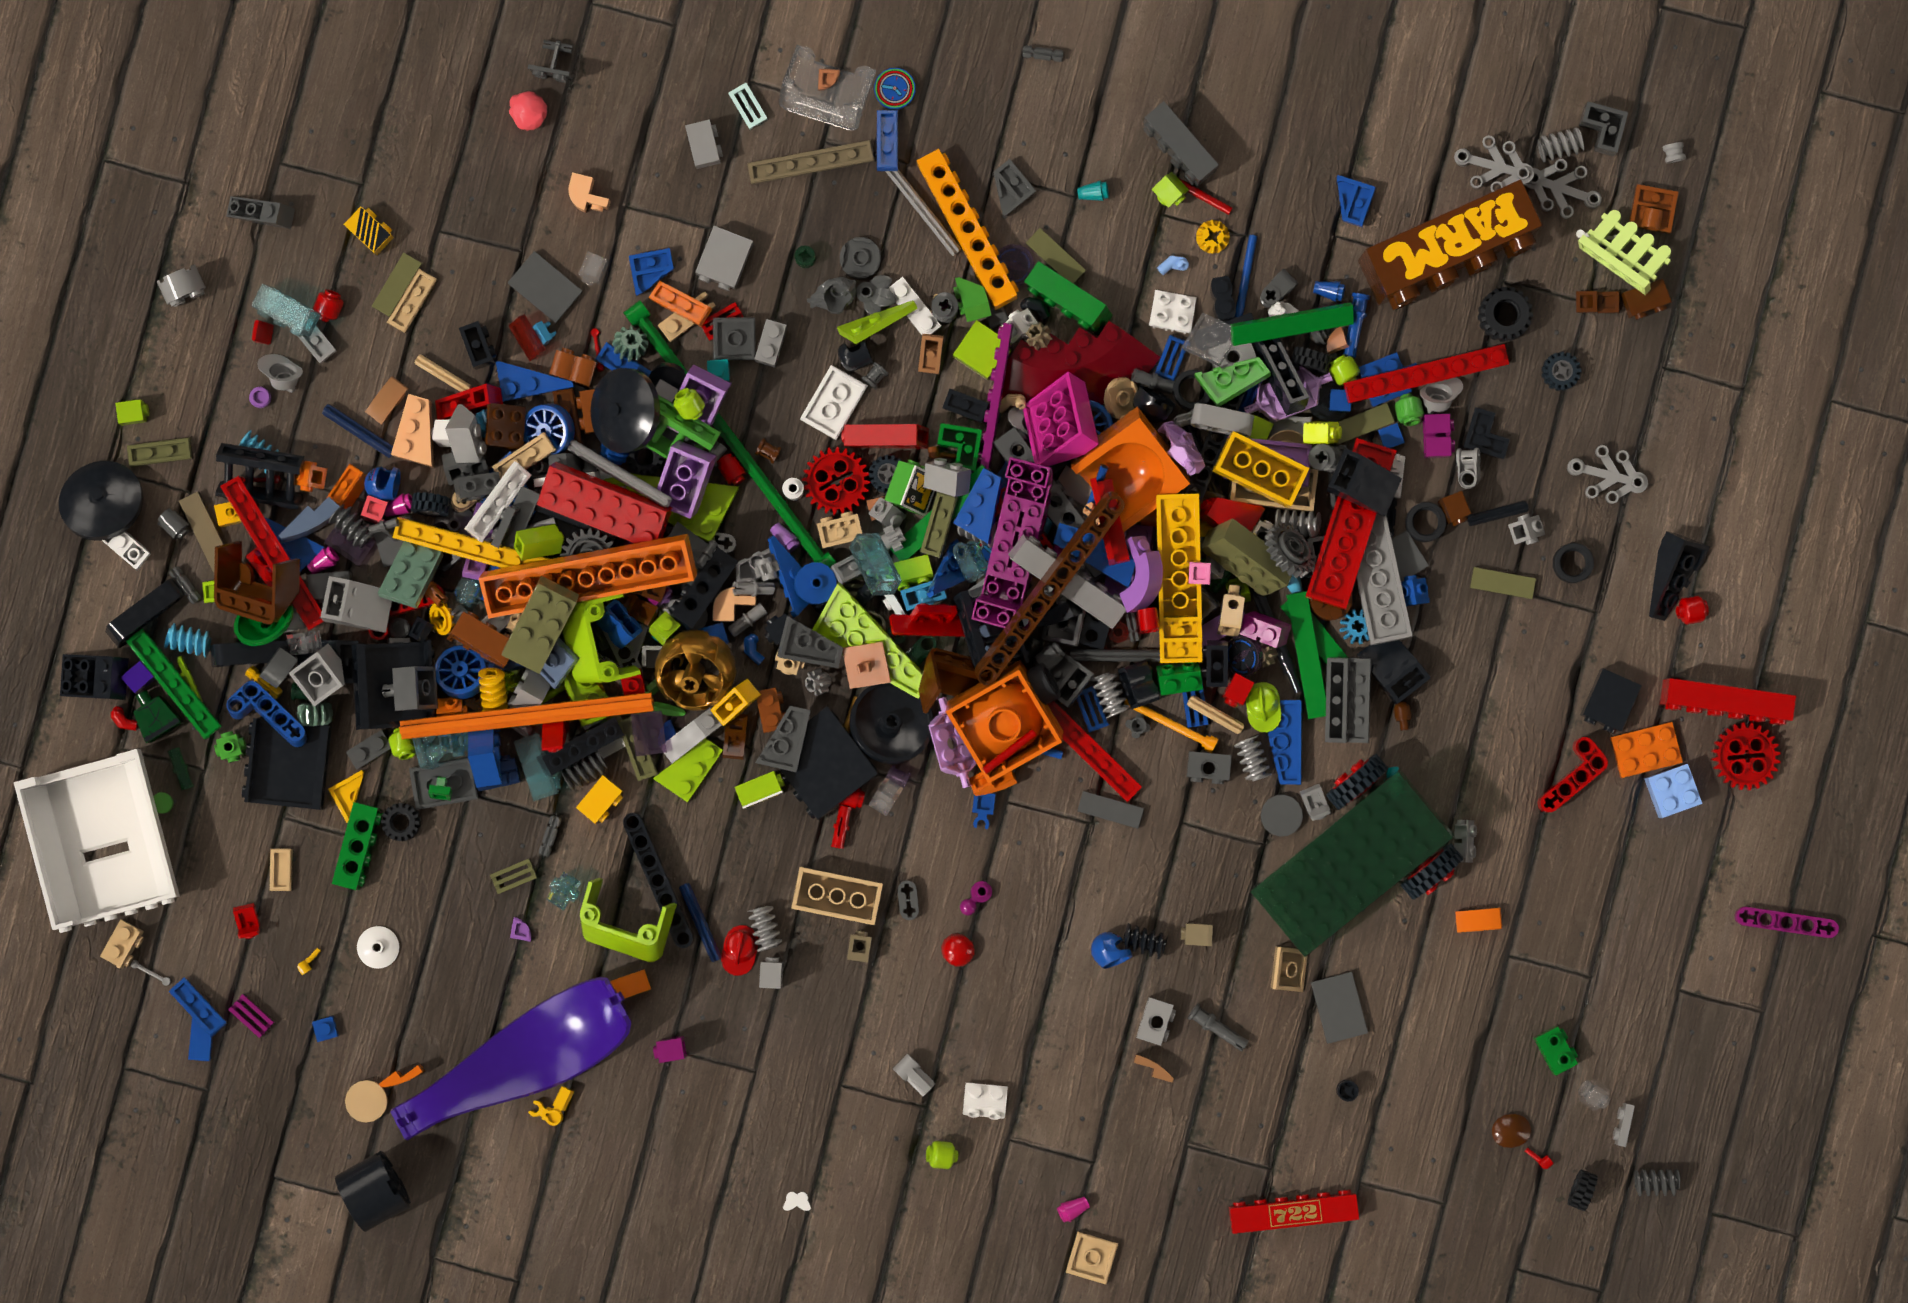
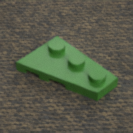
M1260 357L1234 363L1233 366L1213 368V371L1205 373L1201 371L1194 373V375L1214 404L1220 407L1270 377L1271 372Z

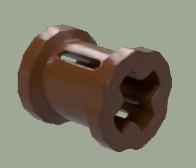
M763 438L755 455H761L774 464L782 448L775 447Z

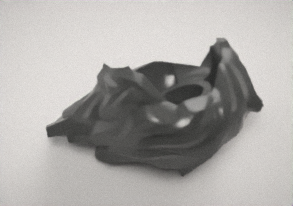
M844 277L828 279L817 287L816 292L812 294L811 298H807V302L810 303L811 308L817 306L828 310L832 314H841L844 308L856 297V281Z

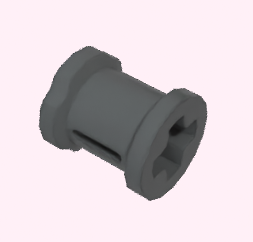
M874 362L873 368L861 379L876 390L878 383L884 376H888L889 373Z

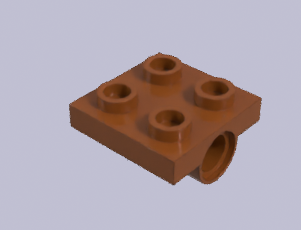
M1637 184L1629 222L1636 223L1637 228L1670 234L1678 192Z

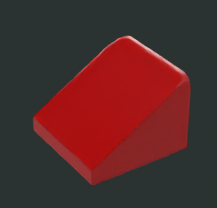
M256 320L253 327L252 341L270 345L274 325Z

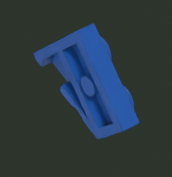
M1337 175L1342 221L1363 228L1376 187Z
M670 248L629 256L636 296H640L674 270Z

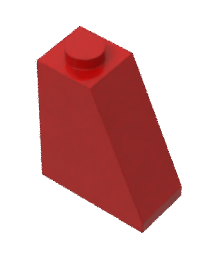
M1215 497L1203 501L1200 506L1199 517L1211 527H1215L1233 518L1252 532L1265 508L1259 505Z

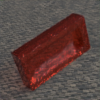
M525 314L519 316L508 325L529 361L536 359L546 350Z

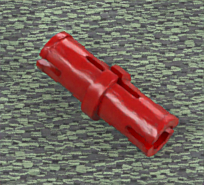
M839 805L837 820L833 824L835 830L831 847L844 849L846 833L850 829L848 823L852 810L851 807Z

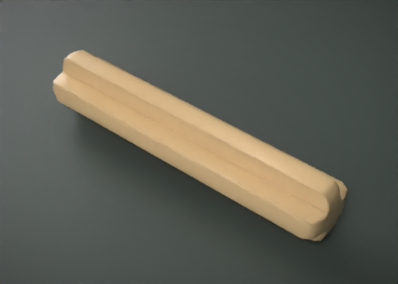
M419 355L416 358L415 364L458 391L462 392L472 388L469 383L423 355Z
M1196 696L1189 698L1187 705L1236 734L1242 732L1244 724Z

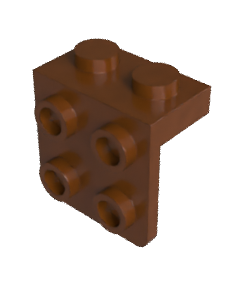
M496 403L488 404L485 443L489 446L503 447V449L508 450L521 448L524 445L526 407Z

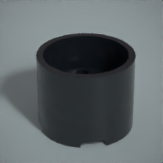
M382 1151L335 1176L337 1188L348 1211L364 1232L410 1208L409 1204L411 1201L401 1178L399 1179L395 1170L391 1168L393 1164Z

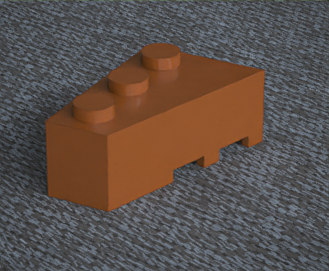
M463 611L447 640L452 642L455 639L463 644V648L466 650L472 649L480 654V657L504 668L509 659L501 654L510 635L507 633L503 635L497 632V627L488 622L484 624L478 620L479 617L474 613Z

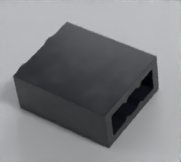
M1602 668L1599 670L1580 715L1585 717L1584 721L1589 724L1596 725V723L1603 725V730L1612 734H1615L1616 731L1622 732L1642 685Z

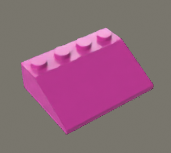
M1070 372L1064 374L1028 401L1023 409L1033 459L1036 464L1048 467L1085 455L1099 444L1086 384Z

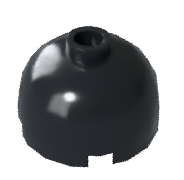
M1140 385L1133 399L1134 408L1138 406L1149 422L1154 423L1167 420L1176 407L1170 398L1161 392L1160 394L1153 392V390L1148 389V386Z

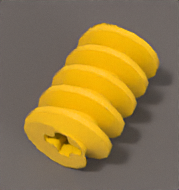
M493 667L481 669L478 672V676L481 677L479 679V684H481L479 688L482 692L480 697L483 699L481 701V706L484 707L482 711L507 709L505 672Z

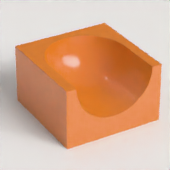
M1138 406L1097 436L1099 444L1085 455L1070 460L1071 469L1075 474L1078 473L1090 486V479L1096 478L1100 465L1105 464L1109 467L1104 480L1112 479L1114 492L1125 503L1124 509L1120 514L1123 532L1156 509V495L1177 494L1190 484L1187 470L1167 453L1170 449Z
M1021 660L1006 667L993 684L983 685L978 683L948 700L945 712L988 783L1062 743L1063 729L1048 704H1043L1036 695L1028 679L1027 669ZM1031 729L1036 733L1037 736L990 773L985 774L982 770L983 766Z

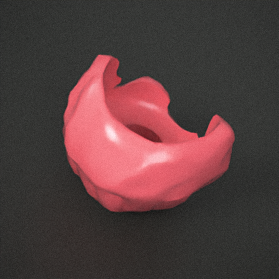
M526 91L514 95L510 99L511 108L509 114L519 129L529 131L541 126L547 116V104L542 97L535 92Z

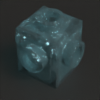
M468 732L438 735L440 755L452 753L453 757L465 756V751H468Z
M563 872L559 878L555 877L549 886L551 891L546 900L565 910L571 901L574 903L581 892L578 889L581 882Z

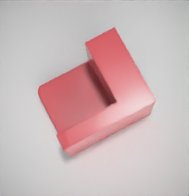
M368 495L360 519L363 518L365 521L378 524L383 518L388 502Z

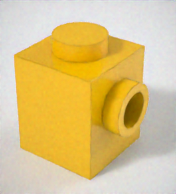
M229 502L214 505L218 526L226 527L242 523Z

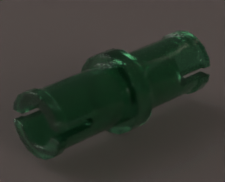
M177 747L167 751L174 768L172 769L173 774L176 773L181 791L194 787V784L188 772L189 766L185 764L181 753V748Z

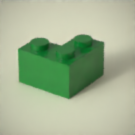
M941 423L937 446L958 449L955 463L963 464V467L971 469L973 473L977 468L982 430Z

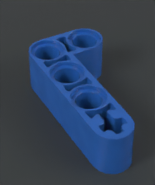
M246 682L228 699L226 706L232 718L243 719L254 709L292 746L301 747L306 743L307 734L303 726L257 682ZM250 690L258 691L255 696L247 695ZM241 704L242 708L239 711H233V706ZM265 704H272L270 710H262ZM280 718L287 719L286 723L282 725L277 724V721ZM292 728L296 734H300V737H293L290 729Z

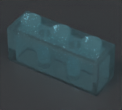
M265 284L261 285L251 305L258 310L257 314L267 319L269 316L274 319L273 323L283 328L288 326L291 328L290 332L299 337L302 334L311 336L321 316L315 310Z
M879 533L857 534L849 548L872 596L894 595L902 580Z
M537 733L514 741L533 801L536 802L560 794L558 789L561 788L558 776H546L536 758L546 752L542 751V737L540 734Z

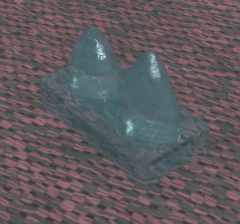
M436 736L412 738L420 768L433 770L439 767L438 761L444 756L447 747L433 745L432 742Z

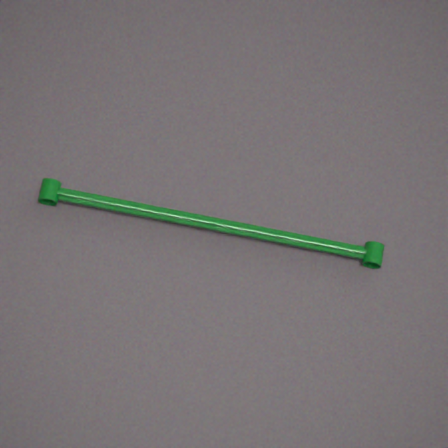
M640 300L623 312L633 327L638 325L642 332L646 334L648 340L665 362L674 363L685 370L684 373L687 374V369L648 319L651 314ZM718 412L712 424L713 427L721 432L720 436L797 537L813 561L823 563L829 568L836 564L829 552L823 553Z

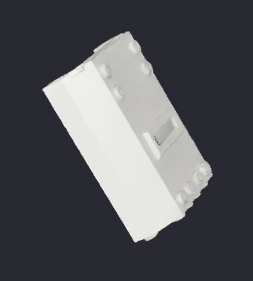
M141 749L123 752L111 758L45 776L14 782L52 930H59L60 933L72 930V926L83 923L84 927L95 925L98 919L104 918L105 921L117 919V914L125 912V916L138 913V908L154 909L158 907L157 903L162 902V905L175 902L174 898L180 896ZM128 842L129 851L89 862L85 860L84 853Z

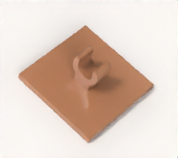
M883 641L843 648L842 653L850 689L891 683Z

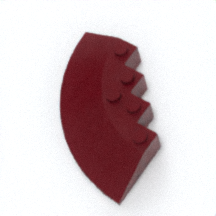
M1110 321L1107 322L1098 338L1079 327L1069 344L1051 333L1050 336L1053 339L1050 340L1047 347L1040 348V350H1036L1021 340L1007 362L1002 399L1007 394H1021L1026 398L1027 403L1064 374L1070 372L1085 382L1089 400L1105 405V390L1113 379L1125 377L1131 381L1135 368L1149 373L1161 357Z

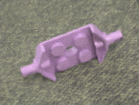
M1299 366L1300 370L1296 372L1310 397L1305 408L1307 410L1318 405L1321 385L1333 381L1330 373L1315 377L1307 369ZM1258 383L1257 401L1243 407L1246 413L1251 414L1259 411V413H1262L1273 422L1299 413L1296 412L1286 416L1270 383L1264 385Z
M1173 421L1163 423L1157 431L1166 434V437L1171 442V448L1167 453L1182 465L1189 475L1199 474L1205 467V464L1192 434L1175 425Z
M947 697L938 699L941 708L939 715L928 725L939 766L944 773L953 774L957 777L960 776L962 788L970 787L968 772L977 763L945 712L948 701ZM949 738L954 742L953 749L948 746Z

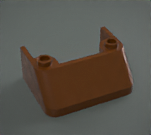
M242 541L216 546L214 568V602L216 606L221 610L261 623L273 624L278 622L299 593L300 559L295 558L273 564L272 587L254 582L252 567L248 563L242 562Z
M939 648L931 649L927 655L919 685L923 713H928L940 693L957 696L980 683L975 675L971 657Z

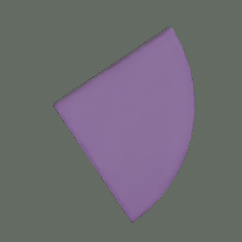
M514 917L510 938L531 942L530 928L523 920Z

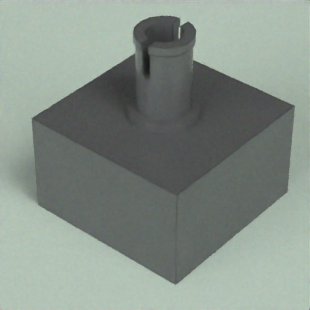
M435 666L392 668L393 684H384L382 690L390 691L382 692L385 698L394 697L395 711L438 709Z

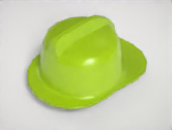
M1260 682L1254 684L1246 698L1248 720L1255 730L1267 733L1273 731L1281 721L1279 693L1270 683Z

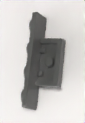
M524 486L520 488L514 504L503 509L500 515L502 521L499 528L496 527L491 535L493 539L491 545L497 548L506 546L515 549L516 531L527 528L537 506L539 493Z

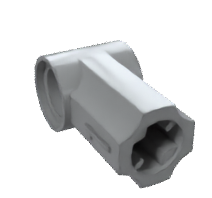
M907 1053L893 1067V1070L924 1096L936 1083Z

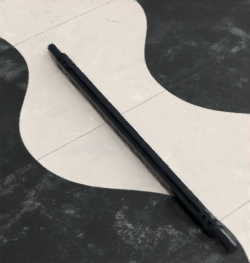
M1184 426L1185 430L1192 434L1200 453L1203 447L1200 437H1197L1193 426ZM1205 453L1204 458L1209 461L1207 453ZM1201 472L1203 479H1207L1206 474ZM1213 472L1207 488L1209 491L1224 495ZM1248 585L1258 612L1274 618L1266 596L1263 597L1257 594ZM1283 645L1276 648L1278 660L1284 675L1287 674L1294 693L1303 691L1295 674L1296 668L1287 646Z

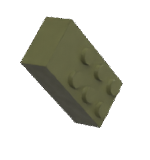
M1233 518L1209 529L1200 548L1202 552L1219 563L1226 571L1234 574L1241 582L1249 585L1257 594L1263 597L1288 586L1292 577L1288 575L1287 571L1282 572L1279 566H1275L1276 561L1270 559L1271 555L1266 551L1269 547L1264 544V541Z
M541 576L501 655L540 674L577 603L579 594Z

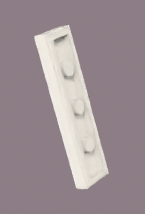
M514 461L464 529L478 541L483 542L500 519L503 509L511 504L519 493L520 488L525 485L532 474Z

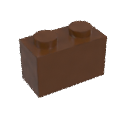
M1663 279L1651 282V289L1646 295L1636 288L1623 292L1620 295L1628 318L1635 317L1638 320L1648 316L1647 312L1655 310V313L1668 309L1666 305L1672 301Z
M1462 491L1438 501L1439 507L1446 516L1447 525L1452 523L1453 526L1464 523L1468 520L1467 516L1471 515Z

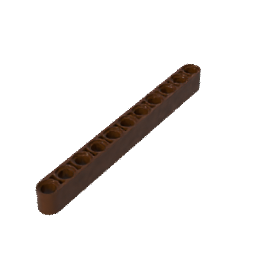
M1107 492L1101 498L976 665L975 675L981 684L991 685L996 681L1121 514L1125 503L1116 492ZM1112 499H1118L1115 507H1109V502ZM1105 516V521L1102 524H1096L1098 517ZM1092 533V538L1089 541H1083L1085 534ZM1073 551H1080L1077 558H1070V554ZM1060 568H1067V571L1064 575H1057V572ZM1047 585H1054V589L1051 592H1044ZM1035 602H1041L1040 608L1032 609V605ZM1022 619H1029L1028 624L1023 627L1019 626V622ZM1009 636H1016L1013 643H1006ZM1003 653V657L1000 660H993L995 654ZM984 670H990V674L987 677H981V673Z

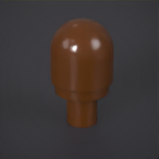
M1401 701L1394 706V716L1396 722H1400V730L1405 731L1409 730L1408 721L1412 717L1411 708L1407 702Z

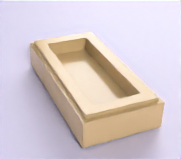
M270 849V891H292L293 849Z

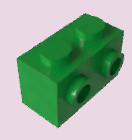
M1198 662L1156 666L1161 696L1203 690L1201 670Z
M1553 1026L1533 1037L1553 1075L1557 1076L1578 1064L1576 1059L1579 1057L1573 1047L1569 1048L1566 1042L1568 1036L1563 1028L1559 1029L1558 1026Z

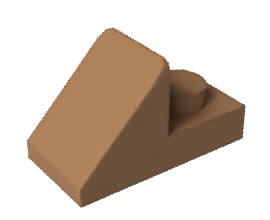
M922 333L918 372L939 374L943 336Z

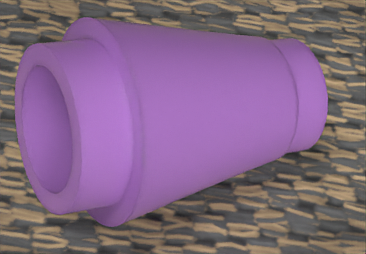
M780 523L775 524L770 529L772 535L777 538L789 553L793 552L800 545L797 537Z

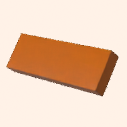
M660 280L649 296L651 301L702 327L712 311L710 306Z

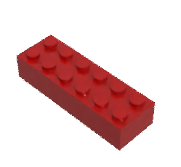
M559 462L549 466L537 502L538 506L632 543L662 539L673 509L671 506L664 508L643 495Z
M1668 678L1664 679L1662 683L1660 705H1665L1666 710L1678 711L1681 708H1686L1688 713L1699 714L1702 711H1707L1709 716L1719 717L1723 716V714H1728V718L1740 720L1744 719V717H1749V721L1752 722L1770 720L1769 724L1786 725L1787 722L1793 721L1796 696Z

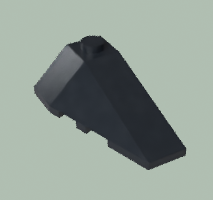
M1666 531L1658 550L1649 612L1651 618L1666 620L1678 602V594L1682 588L1689 586L1691 583L1689 578L1694 571L1698 572L1710 546L1680 534Z

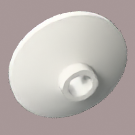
M382 926L371 927L361 934L357 943V952L362 962L367 966L384 968L396 960L399 953V941L390 929ZM376 943L381 946L378 952L373 948Z

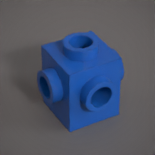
M1416 575L1404 577L1401 585L1406 607L1430 603L1426 578L1417 579Z

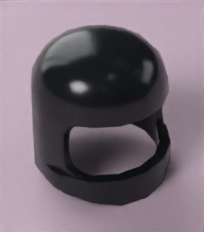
M865 339L851 348L843 343L838 349V358L842 366L848 371H855L873 363L866 347Z

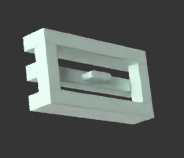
M747 83L728 93L749 130L768 120ZM745 89L761 115L760 118H757L742 90ZM738 93L754 120L752 123L740 106L735 94Z

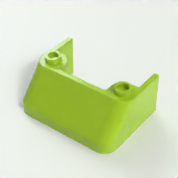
M623 594L577 602L562 630L564 643L579 658L571 670L572 677L577 682H612L641 674L635 665L618 669L617 665L612 661L599 662L590 622L600 620L604 615L603 602L623 597Z
M597 878L589 881L580 910L584 938L591 943L647 962L659 960L663 955L677 904L671 903L663 906L658 925L645 924L639 929L638 934L600 922L601 911L596 906L603 879Z

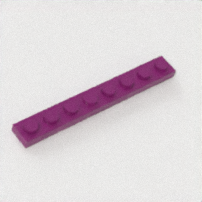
M1006 322L1003 323V327L999 326L997 338L1001 339L1000 348L996 347L994 360H997V366L992 369L991 380L994 381L993 389H989L987 401L991 402L990 410L985 411L984 422H987L986 431H982L981 443H984L983 452L979 451L977 464L984 465L988 470L991 467L993 443L995 442L1014 325Z

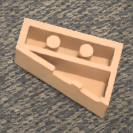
M408 394L391 455L435 468L434 443L431 437V430L433 428L432 402L430 400Z

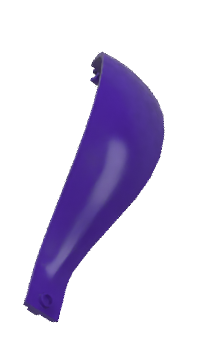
M598 977L589 979L550 997L512 1021L430 1087L391 1109L390 1112L404 1139L409 1140L448 1118L550 1089L573 1079L598 1064L620 1046L630 1032L631 1020L622 1003L625 998L621 991L617 993L608 978Z

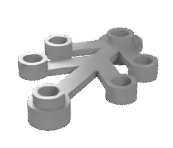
M1490 135L1485 136L1482 142L1494 161L1473 156L1467 149H1459L1454 155L1455 162L1459 166L1464 167L1468 164H1473L1491 169L1481 176H1473L1471 178L1470 184L1474 189H1480L1484 183L1503 173L1511 176L1502 182H1493L1490 187L1491 192H1494V185H1500L1503 188L1520 179L1524 185L1530 183L1534 177L1533 168L1529 164L1521 162L1515 151V144L1512 141H1507L1503 144V151L1510 156L1514 167L1505 164L1495 146L1494 137ZM1487 139H1491L1493 141V144L1487 146L1485 144V141ZM1510 144L1513 146V150L1506 151L1505 147ZM1464 153L1467 157L1465 160H1460L1459 155ZM1526 170L1527 175L1521 177L1519 175L1520 171ZM1475 179H1479L1481 183L1480 185L1475 186L1473 185V181Z
M1558 159L1553 165L1541 171L1533 168L1534 175L1537 176L1538 180L1536 182L1531 181L1525 184V186L1535 190L1543 211L1548 212L1554 206L1553 201L1547 198L1543 187L1551 190L1560 208V215L1565 219L1570 218L1574 210L1567 204L1563 194L1583 200L1584 204L1590 209L1600 205L1602 197L1597 191L1587 193L1566 185L1576 179H1583L1587 175V169L1584 166H1578L1573 172L1554 181L1546 177L1555 172L1565 171L1567 162L1564 159ZM1558 162H1562L1564 164L1563 169H1559L1557 167ZM1578 169H1582L1584 171L1583 176H1579L1577 174ZM1590 196H1596L1597 202H1591ZM1548 201L1551 205L1550 208H1545L1543 203ZM1568 208L1570 215H1565L1563 210Z
M1605 445L1598 446L1595 454L1601 458L1607 470L1585 465L1578 458L1570 460L1567 464V471L1573 476L1585 473L1605 479L1595 486L1586 488L1585 495L1589 499L1597 497L1599 492L1616 482L1626 485L1617 491H1610L1606 494L1605 500L1609 504L1616 503L1620 497L1630 491L1641 493L1648 486L1647 477L1643 473L1635 471L1629 461V454L1625 450H1621L1616 454V461L1622 463L1627 475L1619 473L1608 455L1609 449ZM1599 448L1605 449V455L1599 454ZM1620 453H1624L1626 455V459L1624 461L1619 459ZM1574 463H1578L1580 465L1579 470L1573 469ZM1635 479L1641 480L1640 486L1634 484ZM1590 488L1595 490L1594 496L1588 494ZM1609 494L1616 496L1615 501L1609 500Z

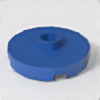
M812 562L804 565L798 571L794 579V588L797 595L803 601L809 604H821L829 600L836 587L837 580L834 572L827 565ZM814 579L819 581L818 587L813 585Z

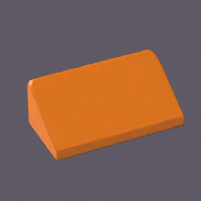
M349 464L326 498L330 497L339 506L345 504L344 509L352 507L365 488L366 474Z

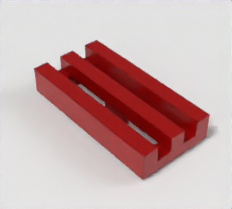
M736 302L705 320L701 328L709 341L713 340V334L710 335L709 333L713 330V325L707 328L705 325L712 322L713 317H720L732 309H735V312L727 317H744Z

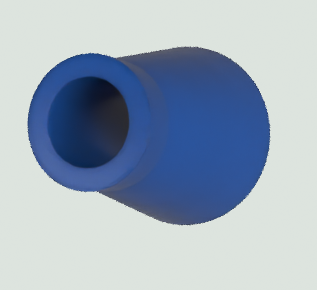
M1316 281L1313 293L1337 302V300L1342 301L1346 285L1341 284V282Z

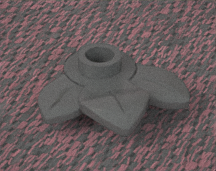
M879 275L875 276L870 282H863L858 285L856 296L864 303L865 311L868 314L880 312L881 307L891 306L897 302L894 294L887 289L892 282V278ZM869 289L870 294L865 296L862 294V291Z

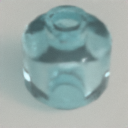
M462 577L454 590V595L457 597L456 601L469 608L472 605H478L482 597L479 580Z

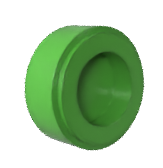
M160 792L153 796L158 813H167L172 809L174 802L168 793Z

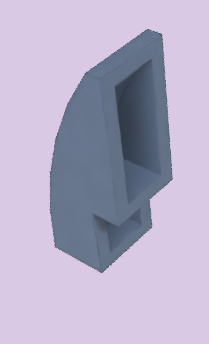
M330 497L315 511L307 506L280 533L279 541L281 543L293 541L321 529L329 523V518L340 506Z

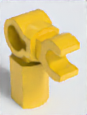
M561 1086L553 1103L554 1108H545L541 1101L535 1100L533 1103L538 1105L539 1111L534 1112L530 1110L528 1113L533 1117L541 1116L542 1120L546 1121L549 1125H559L563 1121L562 1112L566 1111L574 1091Z

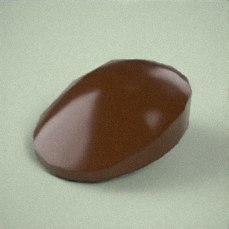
M1518 1114L1504 1115L1498 1118L1492 1127V1135L1496 1143L1507 1148L1521 1146L1530 1138L1531 1134L1528 1120Z

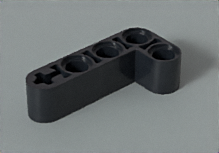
M170 578L112 620L106 626L105 632L116 646L121 648L127 644L126 641L180 601L185 594L174 580Z
M296 640L273 641L260 646H249L243 643L214 644L210 646L211 666L226 667L232 665L266 664L278 648H282L297 659Z

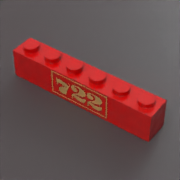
M1350 1189L1339 1190L1337 1195H1330V1192L1317 1193V1197L1310 1198L1309 1194L1296 1195V1199L1288 1200V1197H1277L1275 1202H1267V1199L1254 1200V1204L1246 1205V1201L1234 1202L1233 1206L1229 1207L1232 1234L1359 1220L1356 1193H1351Z

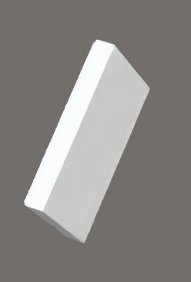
M831 365L800 420L837 440L868 385Z

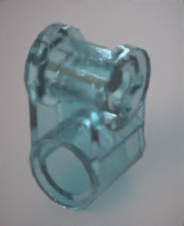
M969 541L967 544L959 542L954 546V557L966 581L973 583L986 574L988 562L978 542Z

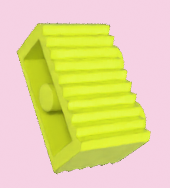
M1313 421L1304 423V443L1332 444L1338 443L1342 437V428L1338 422Z

